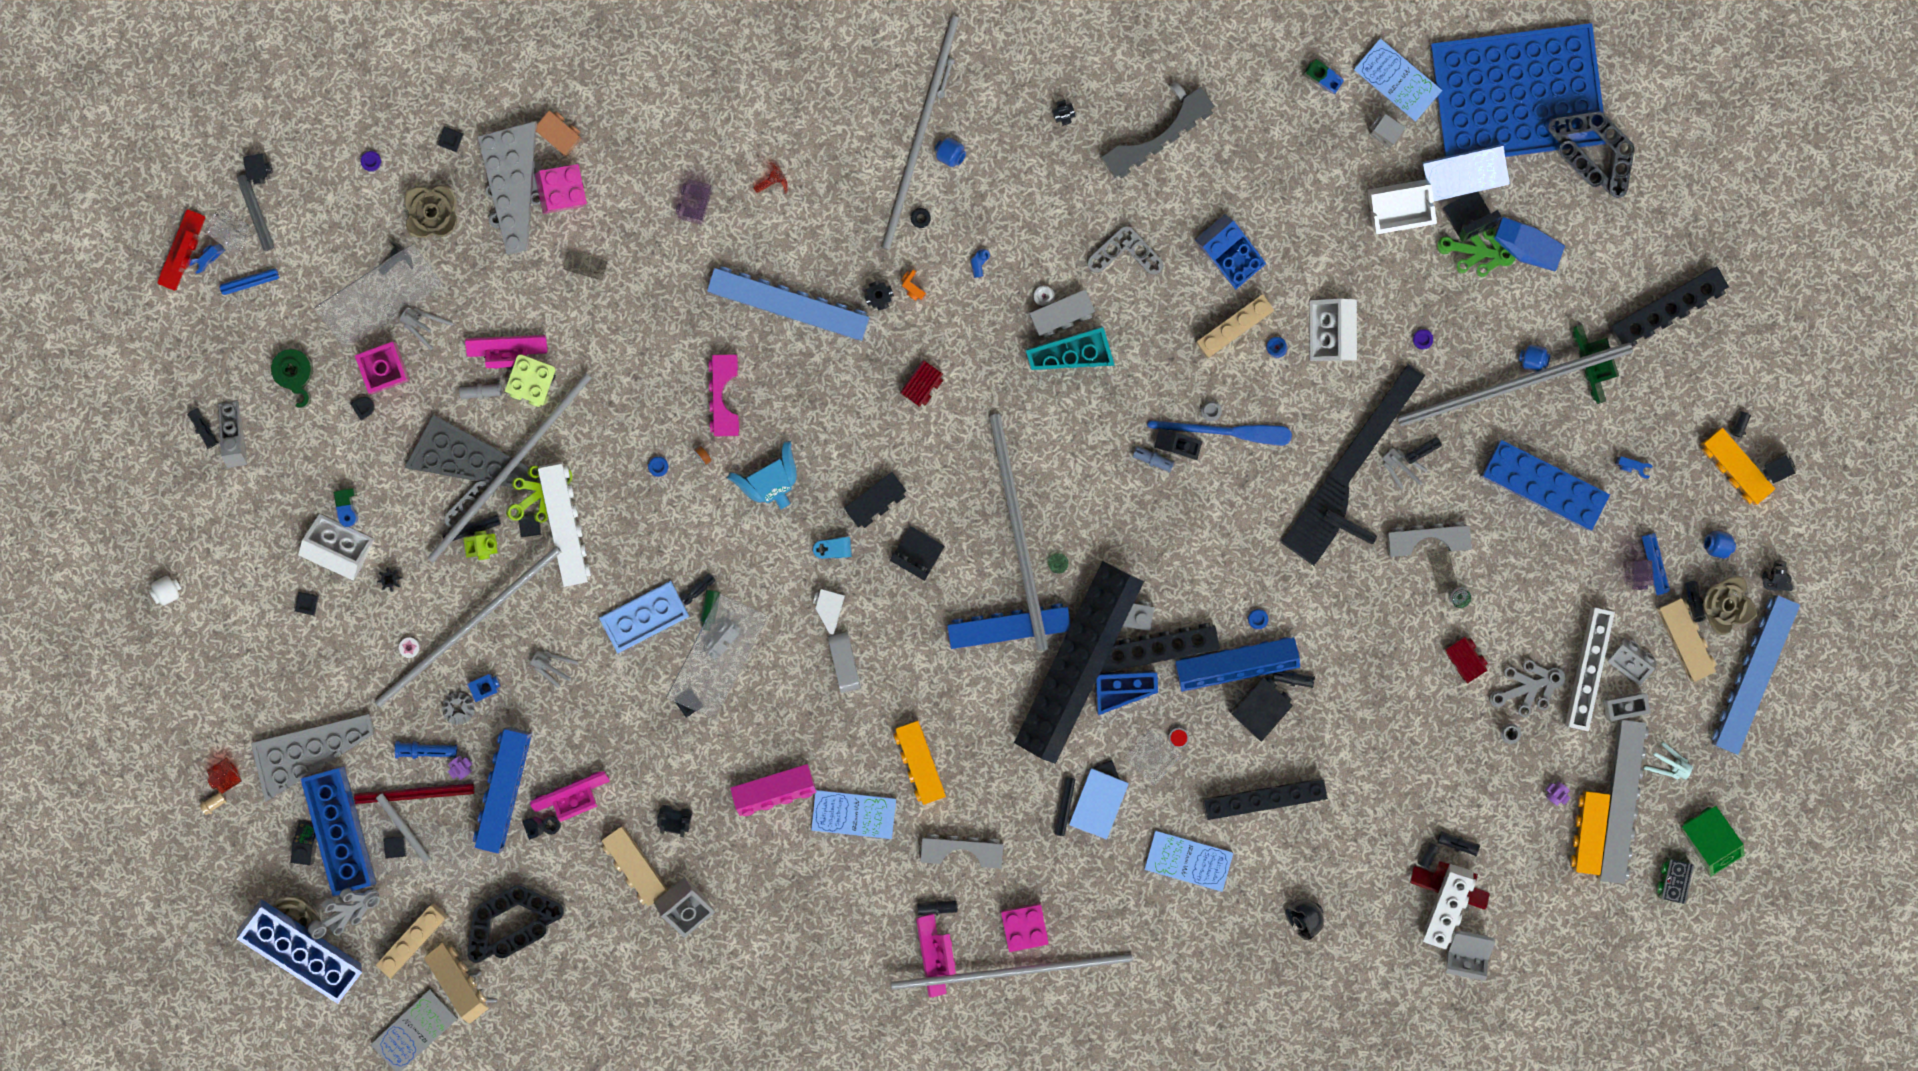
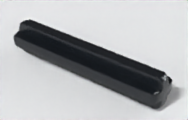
M1326 510L1323 515V520L1369 544H1374L1377 539L1376 534L1330 510Z
M493 515L465 525L453 541L472 535L474 532L484 531L500 525L499 516ZM450 531L444 532L442 538L444 539Z
M1065 777L1054 831V834L1057 836H1065L1076 781L1072 777Z

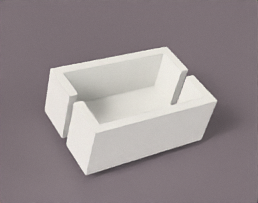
M1428 179L1368 189L1369 205L1372 210L1370 211L1372 228L1376 234L1437 224L1435 206L1432 204L1434 202L1432 184Z

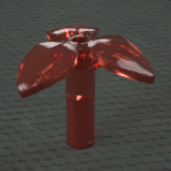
M770 162L769 164L774 170L770 172L767 179L753 187L755 192L759 193L775 183H781L785 194H787L788 183L786 177L782 175L783 172L780 167Z

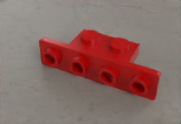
M189 209L186 210L157 284L173 291L177 290L185 269L190 265L192 251L198 245V237L206 216Z

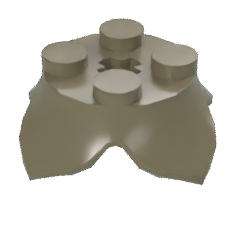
M438 185L433 189H427L417 186L406 191L404 202L409 212V216L406 219V228L409 235L418 238H426L431 235L445 237L454 232L457 225V216L455 214L456 197L450 187ZM429 208H436L437 210L435 212L437 214L435 216L428 217L429 212L427 211Z
M1743 576L1728 577L1718 584H1712L1704 597V614L1707 615L1711 627L1719 635L1728 634L1732 630L1733 624H1745L1757 617L1755 604L1745 595L1747 583Z
M281 897L276 899L272 905L288 917H294L292 918L307 929H309L308 925L312 921L318 920L321 922L319 915L305 897Z

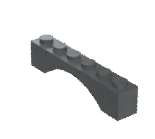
M1199 87L1184 98L1176 120L1160 136L1140 145H1118L1105 154L1101 160L1115 179L1118 176L1122 179L1131 172L1129 169L1136 164L1139 167L1147 161L1146 156L1151 153L1156 155L1163 150L1162 145L1167 141L1171 144L1180 138L1179 133L1184 129L1188 132L1197 125L1195 122L1198 119L1202 118L1205 120L1213 114L1212 109L1215 106L1202 87Z

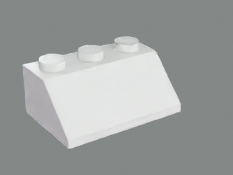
M1310 300V361L1357 360V300Z
M319 514L302 539L298 555L354 581L363 566L374 539Z

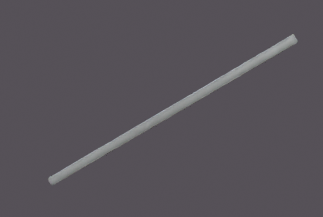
M952 15L883 242L882 248L890 250L959 22V17Z
M587 373L581 377L427 557L431 562H435L591 380Z
M555 546L381 695L375 703L379 707L385 704L562 552L560 548Z
M1132 954L894 981L891 982V989L896 990L1133 962Z

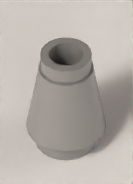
M1507 724L1501 730V738L1508 744L1518 742L1521 737V730L1515 724ZM1510 729L1512 731V734L1508 737L1506 735V731H1509Z

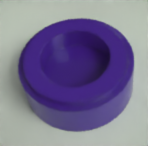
M368 151L362 155L361 165L365 170L374 172L380 168L382 160L379 154L374 151Z
M1421 329L1413 336V344L1420 350L1428 349L1433 344V335L1428 330Z

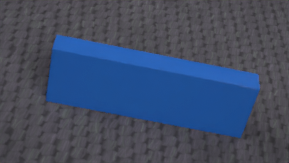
M1656 533L1642 536L1656 594L1662 595L1669 592L1670 587Z

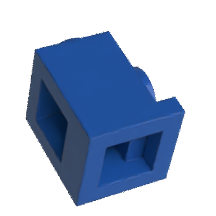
M492 673L467 684L475 702L500 692L498 688L501 687L498 677H493ZM484 683H488L490 685L489 690L486 691L483 689Z

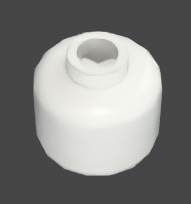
M164 576L151 583L149 592L156 604L160 603L165 606L179 598L178 590L181 587L176 579L171 580L169 576Z

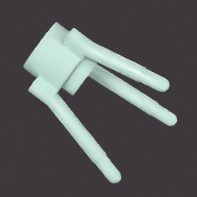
M1662 742L1661 745L1678 760L1674 762L1656 752L1653 755L1670 764L1673 772L1644 766V769L1671 776L1677 780L1680 777L1686 780L1691 774L1693 766L1688 763L1687 759L1679 755L1665 742Z

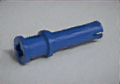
M396 741L395 759H399V757H412V759H416L418 756L457 758V745L419 744L417 741H413V743H400V741Z

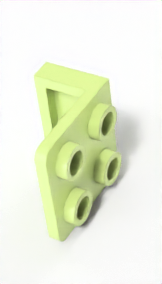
M520 354L516 358L505 392L510 393L509 396L518 400L523 398L529 400L528 403L531 405L543 406L548 401L549 396L547 394L556 369L552 365Z

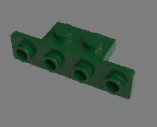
M1583 324L1573 327V338L1579 345L1580 358L1610 349L1608 338L1588 343ZM1614 359L1586 367L1585 377L1587 381H1590L1592 387L1591 396L1597 404L1606 402L1601 382L1619 377Z

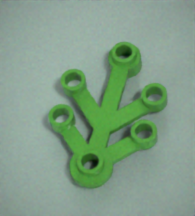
M1494 228L1488 229L1492 232L1491 236H1488L1486 231L1482 232V236L1484 239L1489 240L1495 250L1488 249L1478 235L1470 238L1475 246L1453 242L1450 237L1446 236L1440 238L1437 243V250L1441 254H1449L1452 250L1473 254L1467 260H1460L1456 269L1462 274L1466 273L1470 267L1485 257L1493 258V260L1478 266L1476 273L1479 277H1486L1497 266H1510L1515 261V257L1494 239L1496 233ZM1447 241L1449 246H1444L1443 242ZM1507 253L1509 258H1504L1502 254ZM1460 264H1464L1466 269H1461ZM1484 268L1486 273H1481L1479 269Z

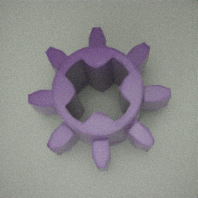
M459 755L448 764L451 769L447 772L453 779L458 777L459 780H462L472 772L470 766L473 763L468 757L463 759Z
M1559 781L1556 784L1550 783L1545 789L1548 792L1546 798L1556 806L1560 803L1565 805L1571 798L1567 795L1570 790Z

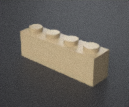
M1262 294L1198 340L1196 344L1208 359L1275 310Z
M1677 598L1656 608L1689 680L1695 682L1715 673L1714 667L1716 662L1712 655L1709 656L1706 648H1708L1707 643L1703 637L1700 638L1697 632L1699 626L1689 615L1691 609L1687 605V601Z
M623 825L601 840L603 842L601 847L607 855L611 854L615 859L613 864L619 872L623 871L627 876L625 881L629 887H634L639 893L636 896L642 905L646 903L649 907L668 891L666 885Z
M434 903L431 904L376 966L390 979L394 977L448 916Z
M442 943L425 956L424 959L459 1016L470 1024L489 1009L485 1003L487 999L481 991L476 989V981L466 973L468 971L466 965L462 961L459 962L457 951L452 946L448 947Z

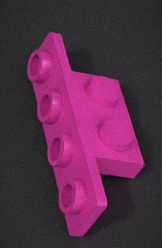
M546 335L465 339L467 357L486 356V368L514 367L516 358L520 354L528 356V354L548 353Z
M604 771L595 772L590 777L576 780L564 788H556L552 793L537 796L529 803L535 812L554 806L557 818L562 822L598 807L592 789L606 784L610 780Z
M934 914L917 917L916 921L925 978L956 974L950 934H937ZM945 984L927 986L930 998L947 993Z

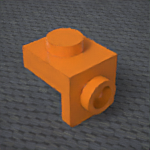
M914 269L911 273L907 271L901 279L903 282L902 287L908 291L906 295L914 301L920 299L922 301L926 293L911 283L917 271Z

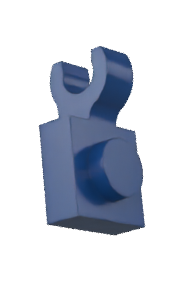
M211 244L202 251L203 255L200 258L191 260L190 266L198 263L199 269L196 271V274L202 273L225 249L221 244Z
M1622 456L1617 457L1615 465L1620 466L1622 471L1631 473L1632 470H1636L1643 479H1649L1650 477L1643 473V469L1645 467H1653L1649 463H1640Z

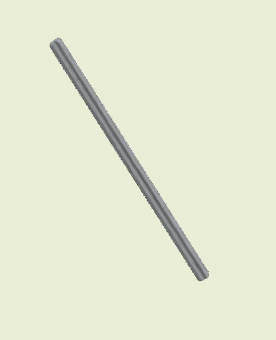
M1625 343L1398 416L1397 419L1400 426L1411 424L1633 352L1631 343Z
M1000 414L990 415V421L1036 647L1038 651H1045L1048 649L1002 420Z

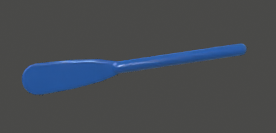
M1152 420L1147 422V426L1152 429L1161 428L1165 430L1231 435L1242 440L1278 446L1288 444L1292 438L1290 429L1285 426L1243 425L1221 427Z

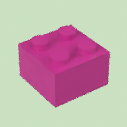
M579 164L541 170L535 174L543 214L581 208L587 204Z
M390 342L355 355L368 394L373 395L410 381L399 348L395 342Z
M1041 902L1001 910L1009 952L1049 945Z

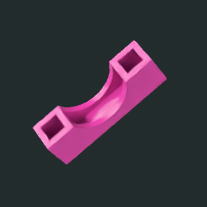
M712 355V360H709V372H713V380H709V392H713V400H710L709 406L710 412H713L714 420H710V432H714L715 437L739 436V416L731 413L726 408L722 397L727 382L738 376V355Z

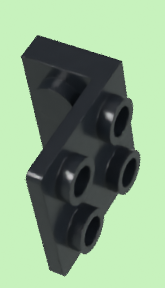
M1478 191L1470 193L1443 207L1444 213L1462 242L1497 226L1502 217L1498 210L1490 212Z
M910 526L890 561L925 581L945 546Z

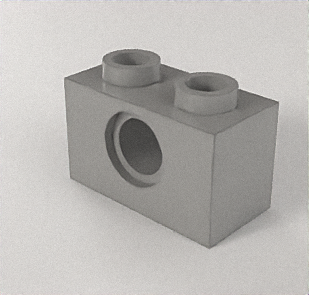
M1385 114L1382 118L1378 116L1370 126L1372 130L1370 136L1390 149L1405 127Z
M1642 692L1603 700L1606 719L1609 721L1651 714L1647 693Z

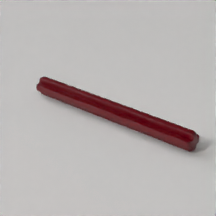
M473 783L362 792L354 794L355 804L377 803L376 797L383 793L388 801L472 795L475 793V786Z

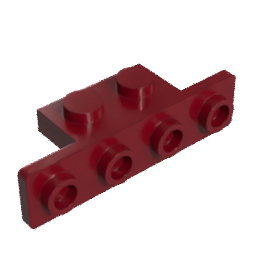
M1439 861L1434 872L1414 866L1410 883L1439 893L1450 864ZM1473 873V879L1477 881L1478 874ZM1474 887L1473 891L1468 892V904L1486 910L1490 893Z

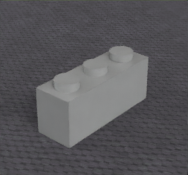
M1085 289L1031 312L1029 315L1038 336L1043 335L1044 338L1054 335V330L1060 327L1065 330L1074 326V321L1080 319L1081 322L1093 318L1091 314L1095 313V310Z

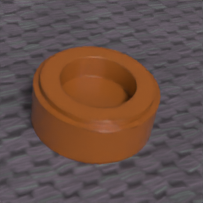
M702 446L694 449V452L704 465L711 462L712 459Z

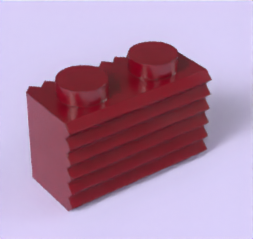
M923 360L900 394L918 407L922 404L926 406L932 398L930 392L933 388L938 389L944 381L941 378L943 373Z
M1463 636L1443 650L1464 682L1468 684L1488 671L1485 667L1488 663L1482 655L1478 656L1474 649L1477 647L1473 640Z

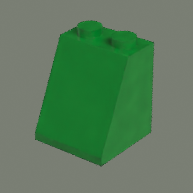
M1717 806L1705 808L1700 813V816L1695 819L1693 817L1689 818L1683 823L1684 826H1682L1683 834L1710 877L1745 856L1744 844Z

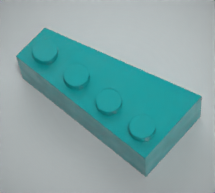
M1102 325L1024 349L1031 370L1115 366Z

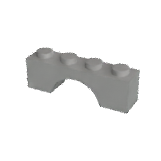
M1464 522L1452 523V527H1444V524H1433L1432 529H1424V525L1411 526V531H1404L1403 527L1391 528V532L1387 533L1389 557L1411 555L1415 545L1420 540L1428 537L1441 540L1449 551L1472 550L1470 525L1464 526Z
M927 833V837L922 838L921 863L941 864L947 854L954 850L963 849L972 852L978 858L981 867L1002 869L1003 843H1000V839L987 838V841H979V837L968 836L967 840H960L957 835H947V838H939V834Z

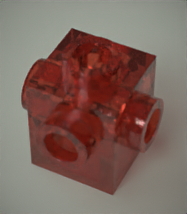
M227 757L207 769L209 785L212 789L216 788L221 794L242 782L237 767Z

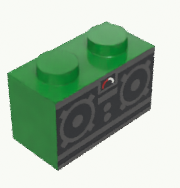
M1667 858L1666 862H1663L1661 866L1663 877L1662 881H1659L1657 884L1656 893L1659 894L1658 897L1686 904L1694 864Z

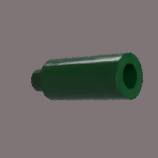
M706 589L700 621L703 622L701 629L709 631L710 625L714 624L721 592Z

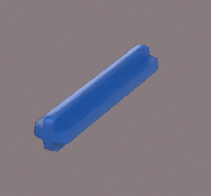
M273 268L221 284L220 291L222 295L234 293L279 279L277 269Z

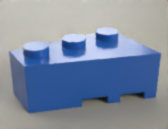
M1157 671L1100 673L1096 680L1098 716L1158 693Z

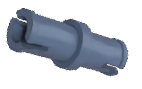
M1137 446L1133 458L1148 463L1150 467L1153 468L1155 466L1168 473L1171 472L1175 461L1158 455L1159 453L1156 451L1153 453Z

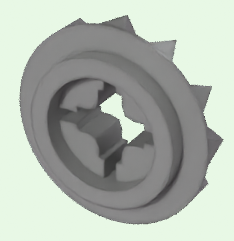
M461 692L450 694L445 698L442 705L443 716L448 722L455 725L468 722L475 710L473 700L467 694ZM463 701L461 709L464 713L458 712L453 716L455 708L451 703L458 705Z

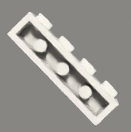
M1449 865L1424 929L1423 942L1443 949H1447L1448 944L1452 943L1455 935L1454 928L1460 925L1462 919L1461 910L1462 908L1466 909L1469 897H1467L1468 892L1473 891L1476 880L1473 879V871L1456 865Z

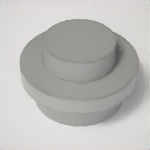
M1209 401L1202 406L1201 413L1207 421H1215L1221 416L1222 409L1217 402Z

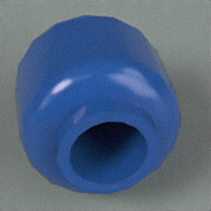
M950 137L945 138L943 141L940 140L935 147L937 160L949 167L959 166L965 159L966 151H964V145Z
M1530 344L1526 347V350H1521L1519 361L1522 362L1523 369L1538 372L1548 368L1550 353H1548L1545 347Z
M1715 530L1706 536L1704 548L1708 555L1725 559L1731 553H1734L1736 542H1734L1731 534Z

